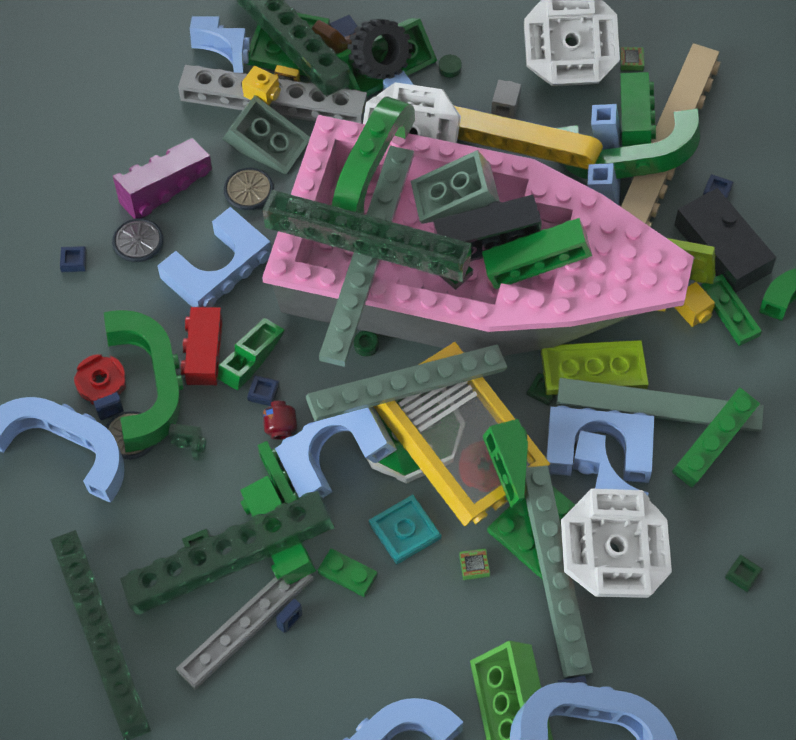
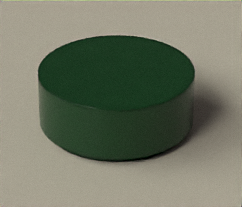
M451 54L441 57L439 60V72L441 75L453 78L460 74L462 62L459 57Z
M361 331L355 336L354 349L359 355L367 357L377 352L379 340L375 333Z

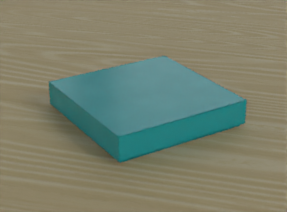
M413 494L368 520L369 525L396 565L441 539V533Z

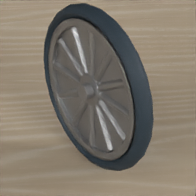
M142 218L132 219L122 223L116 229L112 238V245L117 255L122 259L131 262H142L153 258L160 251L164 236L162 230L154 222Z

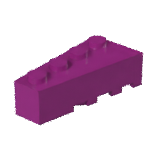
M191 138L168 149L165 156L155 155L151 157L149 163L140 167L136 164L130 167V172L125 175L117 173L113 175L119 203L134 219L148 216L162 203H167L178 192L186 190L197 179L206 176L212 170L210 155Z

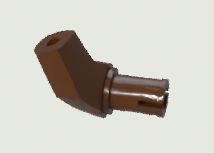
M318 20L312 27L311 33L335 54L347 50L348 44H352V40L349 39L351 35L344 37L335 28L321 20Z

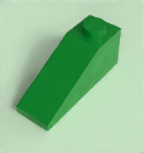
M519 419L492 425L482 436L511 508L516 507L522 501L525 494L528 441L527 432L521 426Z

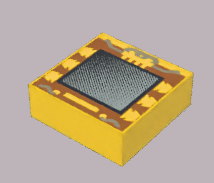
M277 65L275 75L279 79L300 82L299 70Z

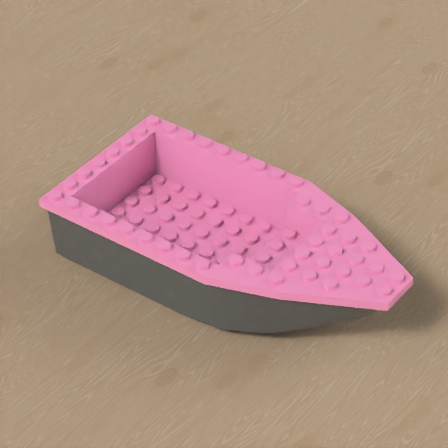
M318 115L262 277L263 283L272 284L281 313L330 323L389 146L413 150L414 158L358 326L359 330L441 348L456 342L463 352H470L498 344L502 356L553 348L645 312L684 305L694 257L603 194L535 159L409 133L406 139L394 136L368 186L364 202V218L355 235L352 236L331 228L330 224L334 192L344 164L366 124ZM478 150L491 165L500 202L534 195L542 221V230L580 218L588 236L592 256L510 285L501 283L500 288L496 290L487 276L484 259L482 258L466 263L473 269V275L455 290L437 275L442 263L435 242L434 223L422 224L419 221L411 181Z

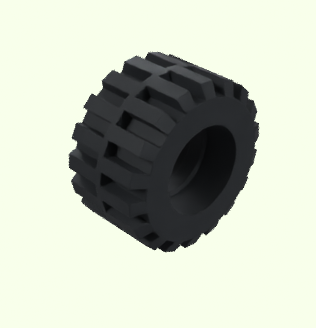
M371 19L361 23L362 27L357 26L354 29L356 34H351L349 38L352 40V44H348V49L352 53L348 54L349 59L354 60L352 66L359 69L358 72L360 74L366 75L369 78L390 79L395 77L394 74H401L403 72L401 68L408 66L406 60L411 59L412 56L409 53V49H412V44L407 41L410 39L409 34H404L405 28L398 26V23L385 19ZM381 35L387 41L388 53L385 59L378 63L372 55V44Z

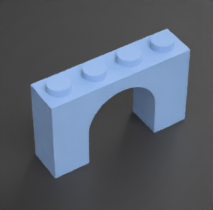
M617 104L592 105L591 126L593 136L602 143V150L622 147V131ZM613 163L589 164L588 187L620 205L621 179H616Z
M231 207L212 221L214 234L235 253L232 261L227 266L216 271H202L191 265L177 251L158 265L160 279L192 307H212L217 299L223 294L229 293L235 284L250 276L258 265L264 264L270 257V241Z
M373 406L311 422L305 425L301 432L284 439L282 444L275 448L301 501L312 506L332 493L319 463L321 448L332 435L343 431L352 432L365 458L375 464L397 450Z
M568 406L550 408L546 459L550 463L548 466L550 474L571 476L574 445L579 439L581 430L590 433L602 432L614 437L620 443L624 452L623 481L649 483L652 473L654 416L640 412L634 414L621 413L617 410L605 412L596 411L592 408L572 409Z

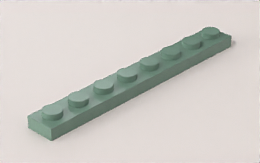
M497 344L308 393L306 400L316 422L505 371L507 365Z
M548 466L526 467L525 498L563 677L566 679L583 675L589 676L593 671L573 579L564 572L562 528Z

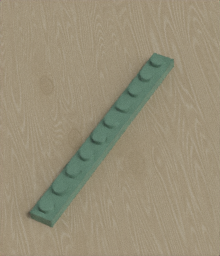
M389 146L319 354V361L343 367L346 365L414 158L413 150Z

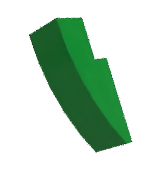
M263 318L235 344L234 352L219 364L217 379L238 391L263 364L279 342L285 329Z

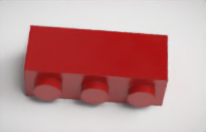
M191 307L190 317L186 316L185 331H188V338L183 339V353H186V360L181 361V375H185L187 385L217 386L223 324L221 308Z

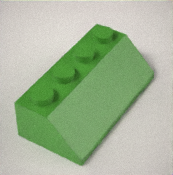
M508 641L470 660L486 740H510L511 726L517 712L541 688L532 645L515 641ZM548 720V722H547L548 740H553L552 733H551V728H550V724H549V720Z

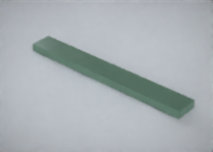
M560 378L556 405L592 408L607 412L617 410L628 414L640 412L659 419L709 425L728 400ZM759 405L740 430L754 432L762 430L764 405Z

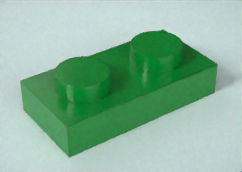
M330 548L318 568L319 575L364 598L378 576L377 571Z

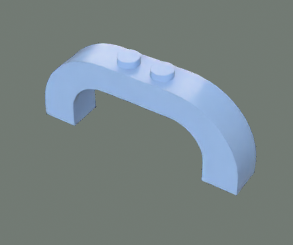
M19 398L0 406V452L4 453L12 440L25 430L42 428L96 453L95 463L83 482L90 494L110 503L113 501L123 482L124 460L115 438L105 426L97 422L89 414L84 413L81 415L75 412L67 404L59 405L43 398Z
M583 682L553 683L537 690L517 712L510 731V740H548V718L561 715L617 724L628 729L637 740H678L668 719L646 699L632 693L614 690L611 687L599 688L588 686Z
M419 698L404 699L387 705L370 720L368 718L364 719L357 726V732L350 739L346 737L343 740H390L398 733L408 730L422 732L432 740H454L463 731V721L450 709L437 702Z

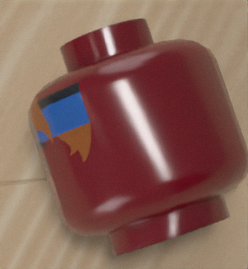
M286 401L271 402V406L263 411L264 432L271 436L273 440H283L292 436V433L297 430L295 408L286 405Z

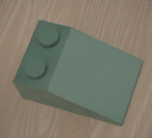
M254 95L222 139L240 153L286 175L308 144L310 137Z
M478 150L411 181L419 221L422 224L483 208L492 202L500 201L491 165Z

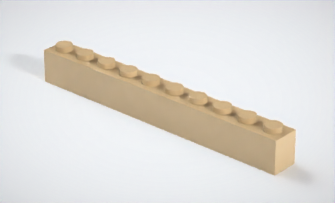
M692 44L656 126V139L651 140V143L659 142L672 133L675 126V111L697 108L702 110L706 100L704 93L705 91L710 92L713 84L712 74L717 75L721 62L717 61L719 51ZM676 168L662 173L634 176L621 207L651 227L652 223L649 221L651 217L655 218L660 207V204L657 202L659 198L664 199L668 189V185H665L666 181L672 180Z

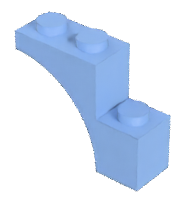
M192 16L190 24L191 47L217 52L225 56L232 63L234 73H243L244 64H248V51H250V38L245 36V28H224V25H220L219 16Z
M580 430L573 469L578 470L582 474H598L595 489L639 490L623 481L611 467L605 449L606 436Z

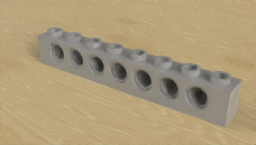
M185 65L178 86L180 99L185 102L243 110L250 101V99L244 97L242 81L247 74ZM279 79L280 95L269 105L283 117L316 122L318 115L363 124L367 92Z

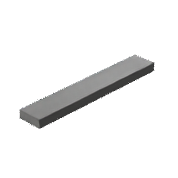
M310 574L291 585L286 584L282 578L280 580L276 577L273 578L176 668L177 673L196 690L313 581V576Z

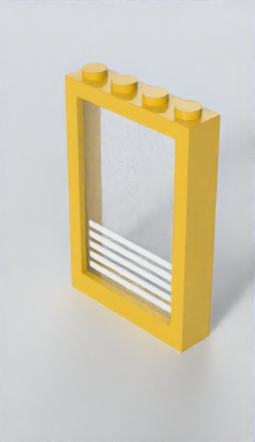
M453 342L420 364L464 352L456 342ZM483 377L373 406L464 526L471 522H474L475 525L488 516L486 513L488 510L493 508L497 511L508 502L482 436L490 426L515 420V418ZM527 435L526 467L549 466V461Z

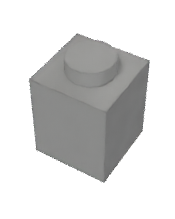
M498 80L492 100L491 114L514 119L520 100L521 84Z

